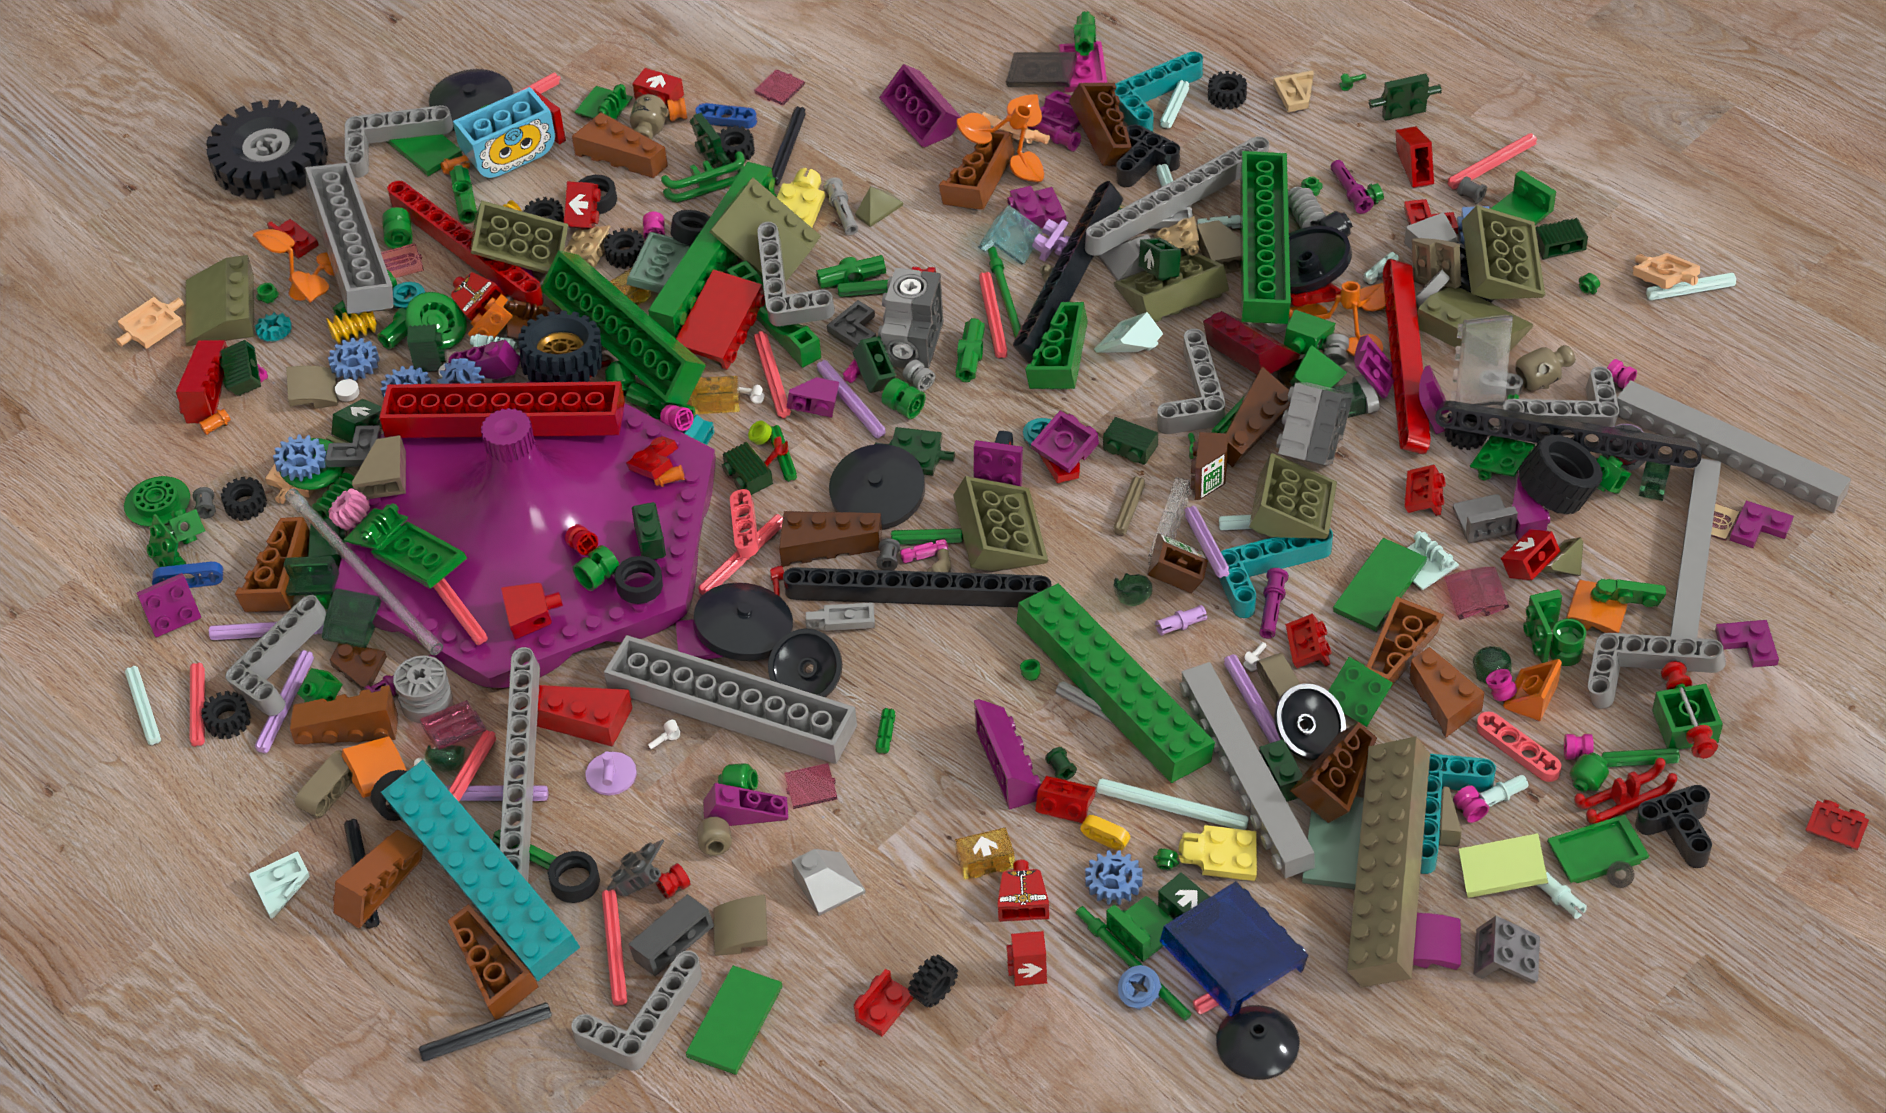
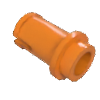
M463 155L450 160L444 159V162H441L444 175L448 174L450 176L449 171L454 166L462 165L465 168H470V163L465 162L469 161L467 156Z
M217 409V413L199 422L206 435L222 425L227 426L228 422L231 421L225 409Z
M682 465L670 468L654 480L655 485L664 487L666 483L685 480Z

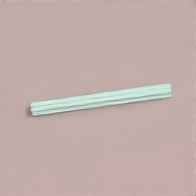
M1103 778L1099 780L1097 785V792L1107 796L1234 829L1246 830L1249 817L1246 815Z

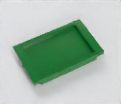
M1625 814L1547 839L1552 852L1570 883L1585 882L1638 865L1642 860L1649 859L1648 852Z

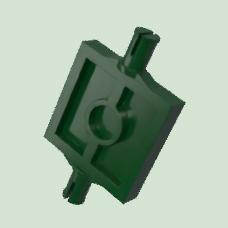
M1420 74L1385 82L1382 96L1369 99L1368 104L1370 109L1382 106V116L1387 121L1426 112L1429 96L1441 94L1442 88L1440 84L1428 87L1429 78L1427 74Z
M701 112L693 115L689 122L697 139L695 147L698 153H702L705 161L708 160L714 169L730 164L731 161L722 149L721 138Z
M895 427L893 439L888 444L900 447L913 455L919 462L924 475L934 476L936 465L940 460L954 462L955 459L954 451L941 450L942 432Z

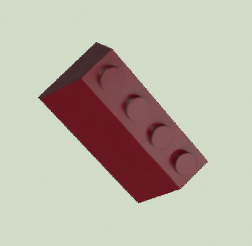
M1223 311L1215 313L1203 321L1207 344L1256 375L1262 367L1271 374L1300 358L1297 352L1249 323L1241 322V319Z

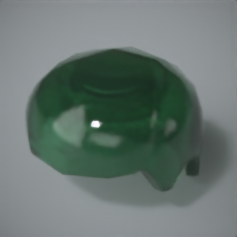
M1126 573L1122 580L1114 579L1115 595L1121 603L1127 606L1141 605L1152 595V583L1147 576L1140 574L1129 575Z
M1487 646L1479 649L1474 654L1473 669H1475L1477 679L1487 683L1486 678L1493 671L1507 669L1511 674L1512 662L1509 653L1501 647Z
M438 744L435 749H431V745H429L425 751L424 758L434 769L449 772L461 766L466 748L456 745Z

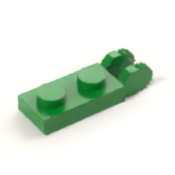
M1604 578L1596 583V587L1592 589L1590 595L1595 601L1606 603L1608 600H1615L1623 604L1635 603L1646 607H1658L1666 596V587L1664 585L1620 579L1605 580Z

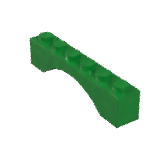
M746 260L727 269V274L762 284L764 289V284L759 274ZM766 303L759 309L756 319L802 368L822 358L820 339L807 325L774 326L769 321Z

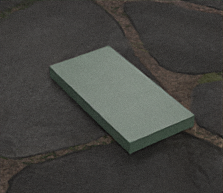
M649 232L627 278L626 285L660 293L691 246L682 244L673 237Z
M1355 797L1350 811L1330 823H1327L1311 809L1308 842L1314 851L1315 868L1303 872L1302 883L1355 889L1364 798Z

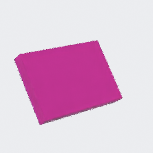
M1096 41L1094 43V50L1086 56H1081L1078 51H1075V43L1059 44L1065 92H1074L1079 83H1107L1101 41Z

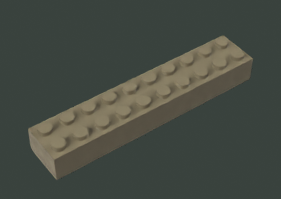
M1417 736L1369 746L1347 967V971L1361 987L1412 979L1430 753Z

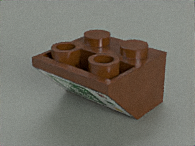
M1199 432L1198 442L1194 441L1193 456L1197 457H1193L1191 461V474H1195V476L1191 475L1190 490H1195V500H1201L1226 483L1228 434Z
M1159 533L1156 537L1147 575L1192 594L1204 580L1208 559L1203 551Z

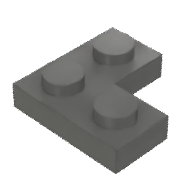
M857 300L827 325V332L855 349L860 340L876 337V333L864 326L875 317V310Z
M356 426L352 443H329L325 458L327 467L361 466L376 439H380V426Z

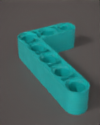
M1196 51L1188 52L1115 83V94L1119 96L1120 103L1118 106L1119 110L1123 112V121L1128 126L1140 125L1153 131V111L1145 102L1175 90L1178 82L1181 80L1191 83L1200 79L1203 76V55Z
M1329 529V535L1326 539L1273 537L1222 550L1221 553L1229 566V575L1219 578V581L1234 614L1239 618H1249L1255 613L1256 591L1249 577L1267 573L1271 568L1283 569L1328 557L1332 552V530Z
M1430 754L1421 874L1432 873L1437 865L1442 788L1449 787L1450 790L1459 791L1466 786H1474L1480 793L1493 788L1496 765L1493 761L1486 758Z

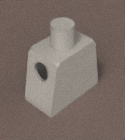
M1444 213L1406 226L1404 243L1411 250L1412 239L1414 238L1438 239L1457 243V235Z

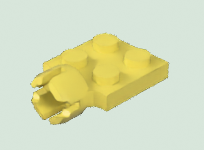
M802 168L796 173L792 183L782 184L777 198L812 228L824 201L825 193L819 190L821 185L820 175L810 169L807 177H804L807 168Z
M1204 825L1203 831L1200 834L1190 832L1182 834V839L1179 843V853H1182V855H1178L1181 863L1200 866L1202 875L1255 881L1257 876V831Z

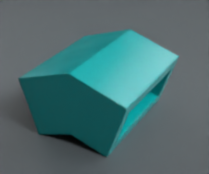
M696 414L693 417L691 427L682 433L707 445L715 431L713 422L705 421Z

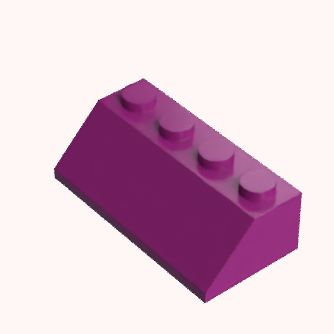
M906 64L900 67L879 97L924 148L950 137L958 127L957 119L961 118L958 112L920 70Z
M981 699L974 700L976 733L1008 809L1036 802L1038 788L1041 783L1038 775H1033L1031 771L1033 766L1030 756L1024 755V744L1021 736H1016L1014 732L1016 731L1013 717L1007 716L1004 707Z

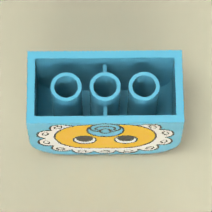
M531 87L453 121L459 148L480 174L489 178L498 177L542 157L551 149L555 140L551 111Z

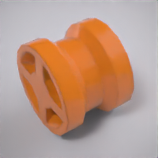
M680 98L678 101L667 100L670 121H675L676 118L687 119L684 98Z

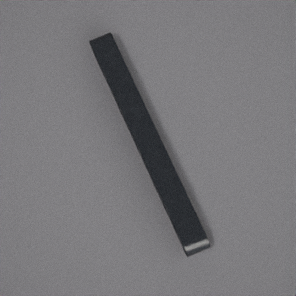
M1110 181L1103 182L1094 191L1013 342V347L1027 363L1032 362L1033 354L1042 344V337L1045 332L1049 331L1051 327L1050 322L1061 302H1070L1094 256L1085 251L1087 228L1117 212L1123 202L1122 195Z
M1450 400L1442 402L1435 415L1437 424L1444 428L1538 443L1544 436L1551 434L1562 435V431L1570 430L1574 433V436L1570 439L1580 443L1590 452L1684 468L1697 467L1702 457L1700 444L1693 440ZM1449 410L1452 412L1453 417L1445 418L1441 411ZM1473 414L1476 416L1477 421L1469 422L1466 420L1465 415ZM1497 418L1501 421V425L1493 426L1489 420ZM1521 422L1526 428L1517 430L1513 424ZM1546 426L1550 432L1541 434L1537 428ZM1594 434L1599 440L1590 442L1586 439V436ZM1619 438L1623 441V444L1614 446L1610 440ZM1638 442H1643L1648 446V448L1645 450H1638L1635 447V444ZM1663 446H1668L1672 449V452L1670 454H1663L1659 449ZM1692 450L1697 453V456L1687 458L1684 453Z
M800 567L789 568L783 574L785 595L792 600L1018 608L1019 602L1052 586L1051 580L1042 575Z

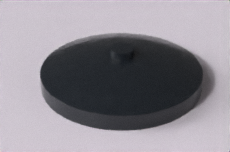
M469 69L451 74L441 80L431 91L429 107L446 106L450 111L452 121L479 110L485 105H490L514 94V91L508 79L497 72L485 69Z
M1311 226L1289 233L1290 293L1299 294L1320 289L1343 274L1351 262L1352 248L1348 237L1342 231L1329 226Z
M873 444L854 450L838 463L830 478L829 494L836 512L881 513L882 530L905 522L917 511L925 495V478L919 462L906 450L894 445Z
M727 583L714 587L701 596L695 606L693 627L699 640L714 653L738 661H757L769 658L776 643L783 636L792 632L793 617L786 602L769 589L750 583Z

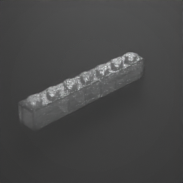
M1175 477L1148 555V565H1150L1156 537L1159 533L1176 539V529H1179L1181 524L1180 517L1183 518L1184 506H1187L1188 495H1191L1192 492L1190 480Z

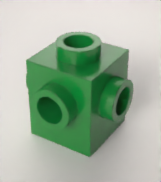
M1600 455L1596 460L1601 467L1603 477L1597 488L1601 491L1608 490L1609 492L1619 494L1632 473L1621 466L1623 462L1611 455L1609 458Z
M185 508L171 513L172 518L168 519L169 525L166 526L178 542L183 541L184 545L197 540L196 535L205 532L196 509L186 512ZM183 522L188 524V528L185 531H182L180 528Z
M311 668L297 694L305 700L304 702L319 699L333 701L343 684L329 671Z

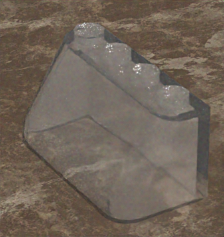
M1513 315L1464 319L1463 324H1458L1457 338H1462L1461 346H1456L1455 360H1459V369L1454 368L1453 382L1457 383V390L1452 391L1451 401L1502 409L1506 396Z

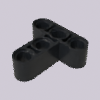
M1129 125L1127 127L1132 148L1117 162L1118 185L1132 187L1154 166L1166 164L1170 171H1175L1180 167V146L1177 143L1140 125Z
M1692 785L1644 801L1638 807L1635 827L1643 835H1653L1666 830L1684 861L1692 868H1703L1709 861L1712 841L1698 819L1706 815L1710 792L1702 785Z

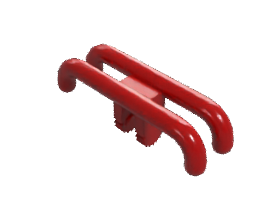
M1657 758L1653 767L1640 775L1635 771L1628 773L1626 781L1622 780V778H1617L1613 781L1612 787L1588 798L1578 793L1574 797V803L1579 809H1588L1613 799L1617 805L1598 814L1594 809L1587 810L1586 820L1590 824H1596L1638 808L1644 801L1667 794L1673 789L1678 778L1675 773H1669L1663 784L1639 795L1641 785L1658 777L1665 767V760Z

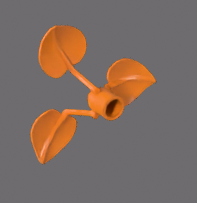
M1037 94L1024 95L1011 100L1007 105V117L994 128H991L990 121L979 113H968L957 119L956 123L962 135L976 144L989 143L992 140L991 133L996 132L1007 122H1010L1012 128L1016 130L1021 129L1017 149L1018 155L1010 159V168L1017 177L1023 180L1042 182L1044 169L1040 159L1033 152L1027 151L1022 153L1025 130L1027 127L1037 126L1042 119Z
M265 229L253 234L252 237H255L267 250L274 253H285L286 251L289 253V281L292 283L288 295L292 299L298 301L307 299L311 303L328 291V282L318 276L321 270H325L329 275L335 276L327 252L318 254L316 262L319 266L312 275L301 271L294 272L293 249L290 247H293L295 242L289 235L274 229Z
M1344 282L1341 288V295H1336V301L1329 313L1320 304L1290 307V318L1294 310H1298L1325 320L1332 317L1339 302H1341L1345 309H1353L1356 337L1349 338V348L1346 352L1355 357L1357 344L1360 337H1362L1359 333L1357 308L1362 307L1366 311L1384 309L1386 307L1384 284L1380 283L1360 289V285L1357 282ZM1365 334L1383 352L1382 341L1373 334Z

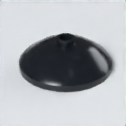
M798 629L783 636L771 651L768 661L769 678L771 681L827 697L835 689L841 678L842 656L836 643L826 634L815 629ZM809 665H813L811 673L806 672V668Z
M1306 683L1293 686L1284 692L1277 702L1274 714L1277 733L1281 740L1284 739L1288 749L1301 758L1316 760L1336 735L1346 729L1345 716L1339 702L1329 691L1318 685ZM1300 723L1303 724L1304 730L1301 728Z
M1249 1005L1234 1010L1223 1019L1216 1035L1217 1052L1224 1065L1235 1074L1248 1079L1265 1080L1281 1075L1293 1065L1299 1053L1300 1039L1296 1026L1284 1013L1268 1006ZM1254 1031H1262V1033L1257 1034Z

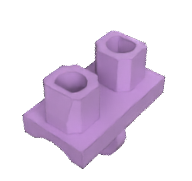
M1050 219L1046 222L1042 233L1050 238L1048 239L1038 234L1032 244L1033 248L1041 252L1039 259L1045 262L1054 248L1055 254L1061 255L1070 238L1069 236L1063 237L1064 230L1069 222L1062 220L1058 224Z

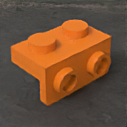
M502 294L497 300L492 297L484 307L487 310L482 316L478 313L470 323L473 328L467 335L471 337L480 334L495 338L513 317L503 307L508 299Z

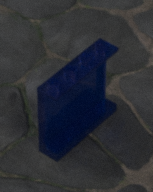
M1237 881L1164 925L1159 941L1231 1017L1240 1012L1244 1001L1295 968L1300 973L1304 971L1309 956L1303 946L1297 944L1289 936L1286 929L1279 925L1269 915L1268 911L1252 898L1249 891L1243 888Z

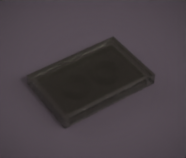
M1014 52L1006 80L1007 87H1070L1077 54L1076 52Z

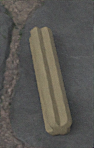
M1135 476L1132 478L1113 526L1115 534L1124 535L1127 532L1145 486V480L1142 477Z

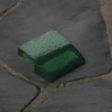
M336 588L326 613L322 639L366 648L376 628L372 621L382 602L381 599L375 595Z

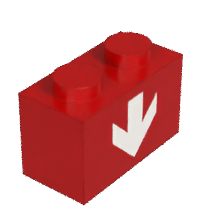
M644 68L632 83L635 100L646 94L656 95L665 102L667 109V100L678 101L684 96L682 78Z
M567 181L564 223L568 224V227L590 229L594 228L595 224H598L599 212L596 210L597 202H600L601 190L598 189L597 184Z
M1529 529L1501 557V560L1509 578L1532 581L1561 551L1552 531Z
M1044 931L1011 934V945H1006L1008 976H1014L1015 986L1047 984Z

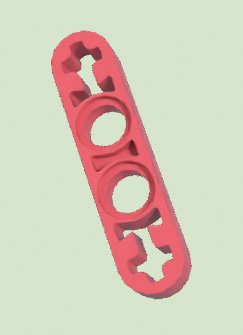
M739 489L730 496L734 543L739 556L747 558L754 556L759 551L758 534L751 493L747 489ZM749 529L746 532L740 533L742 530Z
M1488 711L1479 715L1476 729L1481 736L1541 780L1553 782L1560 777L1561 762L1558 758L1496 713ZM1509 735L1514 737L1516 741L1506 743L1502 740V737ZM1531 750L1536 756L1527 758L1523 756L1522 752Z

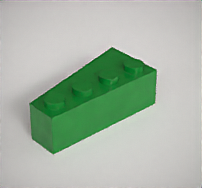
M1061 302L1050 322L1051 327L1049 331L1044 333L1042 344L1039 349L1035 350L1031 364H1028L1025 369L1029 389H1075L1088 324L1084 302Z

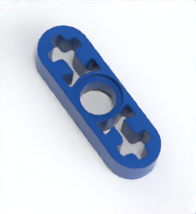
M703 103L695 109L696 114L701 112L710 125L738 126V128L745 127V129H749L757 124L756 111L752 108ZM725 114H730V115H731L730 117H727V118L721 117L722 115H725Z
M213 561L159 567L153 571L152 585L181 573L194 576L193 578H185L189 588L217 585L223 580L224 569L220 563Z

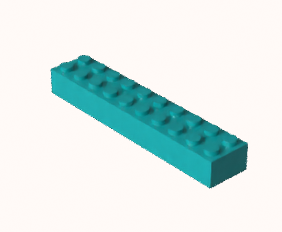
M423 760L381 792L391 808L511 951L529 969L537 982L580 948L567 927Z

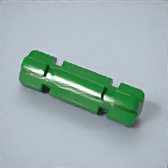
M884 708L881 712L877 734L878 739H876L875 744L877 753L887 754L889 752V743L892 739L893 723L896 717L895 710L892 708Z

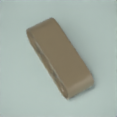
M1282 653L1256 661L1258 674L1276 705L1284 692L1300 684Z
M337 750L332 753L298 792L295 799V806L320 818L351 785L353 773L343 760L342 751Z

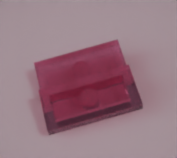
M1496 567L1469 569L1444 577L1459 620L1480 612H1484L1486 616L1509 608Z
M467 700L420 719L421 726L438 750L486 731V727L476 710H472Z

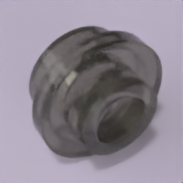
M1616 861L1607 870L1608 881L1617 888H1625L1634 880V869L1625 861ZM1619 869L1624 870L1626 877L1623 879L1618 878L1616 871Z

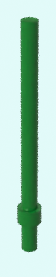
M990 247L987 250L990 258L989 265L992 273L995 274L1013 334L1016 338L1021 325L1003 272V261L999 258L996 248Z
M1084 906L1077 909L1076 915L1088 925V930L1095 937H1100L1130 968L1139 965L1144 966L1106 929L1107 925L1100 918H1095ZM1160 982L1162 988H1160L1159 997L1184 1021L1189 1019L1192 1013Z

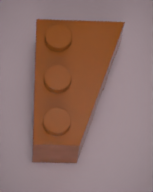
M1428 647L1411 660L1409 679L1423 702L1427 703L1434 720L1438 721L1445 738L1482 711L1485 692L1431 647Z

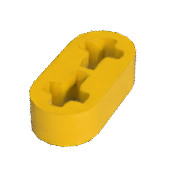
M1088 815L1080 827L1081 832L1089 839L1117 851L1124 850L1131 838L1128 831L1121 826L1095 815Z

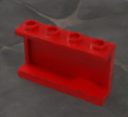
M713 269L676 339L693 354L718 361L723 369L728 370L730 364L736 360L740 345L745 343L750 326L755 324L759 309L766 303L762 284Z

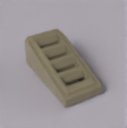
M1444 787L1441 794L1439 845L1458 847L1462 831L1449 787Z

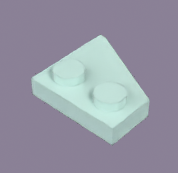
M298 851L249 874L270 919L278 914L310 877Z

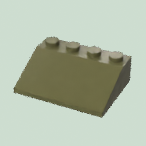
M752 178L740 189L712 227L710 233L740 259L746 260L762 276L757 231L758 227L764 222L775 223L781 241L786 282L813 249L821 235L756 179Z
M481 200L472 231L471 254L547 274L558 250L564 251L568 224Z
M1476 205L1462 220L1471 294L1488 299L1543 298L1545 296L1535 222Z
M1198 253L1193 256L1188 254L1182 255L1180 258V275L1171 277L1169 280H1158L1156 276L1144 270L1114 282L1116 289L1135 313L1140 315L1148 312L1154 322L1160 321L1166 315L1178 314L1186 307L1198 306L1206 299L1219 298L1222 296V293L1229 291L1224 265Z
M248 255L224 258L186 280V346L196 345L198 340L228 341L255 337L254 273Z
M1448 287L1430 295L1418 308L1417 313L1419 330L1494 368L1533 327L1532 323L1460 287L1456 289Z
M1271 453L1259 474L1249 528L1254 529L1259 534H1265L1270 537L1326 539L1329 535L1337 481Z
M965 476L953 497L971 568L993 572L1046 564L1048 557L1029 488Z

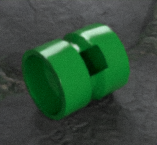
M399 207L386 210L382 215L385 244L397 250L408 247L413 240L410 213Z
M894 378L888 382L881 397L883 405L892 410H897L899 414L908 419L915 418L921 412L926 400V395L923 391L910 386L899 378Z
M599 545L588 554V557L582 558L573 565L572 570L580 584L587 590L593 591L604 582V578L609 579L615 574L619 562L607 547Z
M1563 619L1555 624L1550 646V657L1552 660L1559 659L1562 662V666H1573L1581 661L1586 640V629L1582 623L1574 619Z

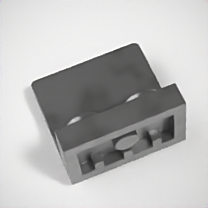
M1499 494L1453 504V510L1468 543L1515 533L1518 512L1515 506L1505 508Z
M1494 916L1476 929L1474 975L1483 979L1498 968H1501L1533 984L1536 983L1539 976V935L1503 918Z

